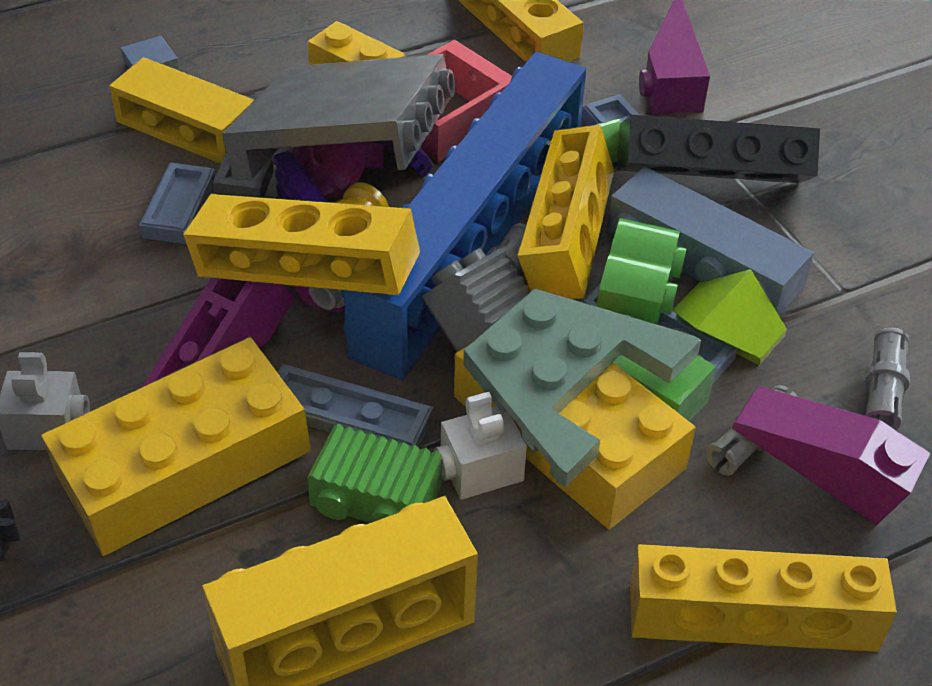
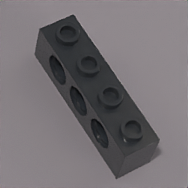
M631 114L619 126L617 171L639 172L645 166L659 174L802 183L818 176L820 128Z

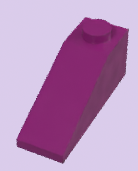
M673 0L649 50L646 70H640L639 92L641 97H647L652 114L704 112L710 74L684 1Z
M210 278L142 387L249 337L261 348L271 338L295 296L282 284Z
M757 386L731 427L876 525L911 494L930 455V452L881 420Z

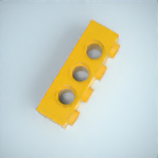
M458 0L525 62L530 59L535 51L567 62L580 58L584 22L558 0Z
M601 124L555 130L518 252V258L531 292L534 289H538L568 299L585 297L614 174V168Z
M210 194L183 234L198 277L391 295L400 294L420 254L412 212L408 208Z
M638 544L630 583L632 638L879 652L897 613L887 558Z

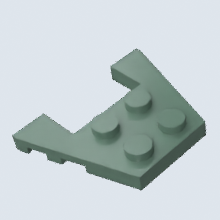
M534 289L464 349L463 365L485 392H490L492 401L502 413L507 411L522 429L523 440L533 452L540 451L551 465V475L559 484L566 488L598 456L600 440L559 413L620 355L625 356L670 384L698 356L701 339L670 328Z

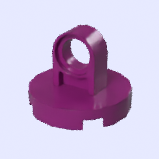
M372 142L297 146L293 148V155L323 197L335 199L342 197L352 184L358 182L364 168L383 169L385 145Z

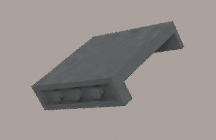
M444 54L287 67L222 133L233 179H253L279 148L392 140L398 170H405L416 152L420 150L421 144L428 133L432 131L439 116L443 114L444 108L451 97L455 94L454 74L451 69H446Z

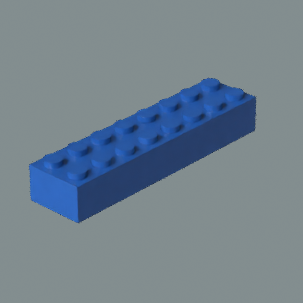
M535 51L523 67L519 66L516 68L506 88L494 95L489 108L482 117L473 120L467 135L459 145H453L449 149L444 163L435 174H429L425 178L420 192L412 202L401 207L411 209L420 254L399 295L341 290V296L344 298L345 304L343 333L347 338L348 359L401 381L405 379L441 330V327L421 298L436 287L431 277L479 248L486 255L492 247H498L511 227L518 224L533 205L554 131L581 127L587 68Z

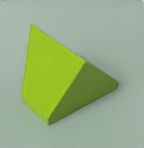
M751 269L699 282L672 310L694 328L737 347L736 354L758 366L785 337L787 328Z

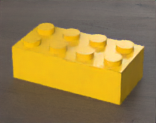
M251 337L41 435L60 483L103 557L311 451L304 407Z
M463 348L455 353L454 397L466 407V399L468 397L486 392L463 365L465 349ZM612 362L559 413L600 440L598 456L565 488L551 475V465L540 451L533 452L528 445L526 449V459L610 530L687 469L696 426ZM492 401L491 408L496 407V405ZM515 422V424H516V426H517V428H518V430H519V432H520V434H521V436H522V429H521L520 426Z
M446 496L426 503L408 505L397 514L367 525L358 524L351 526L340 535L307 547L298 546L291 548L280 557L248 569L229 571L218 580L202 585L216 654L229 686H318L474 623L478 553Z

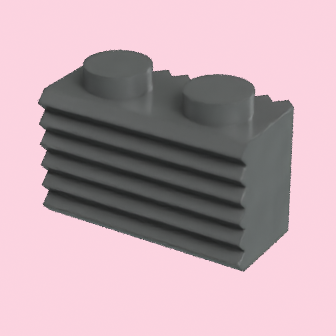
M479 248L460 261L453 262L431 277L436 287L421 297L456 352L475 341L529 294V286L522 284L523 277L517 275L518 268L511 266L512 259L505 258L506 250L498 249L486 256L483 250Z

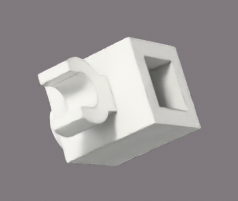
M490 392L468 397L466 399L467 415L441 422V446L436 447L434 451H438L442 455V479L444 481L451 479L460 500L524 481L527 445L511 415L507 411L502 413L497 406L491 408L492 396Z

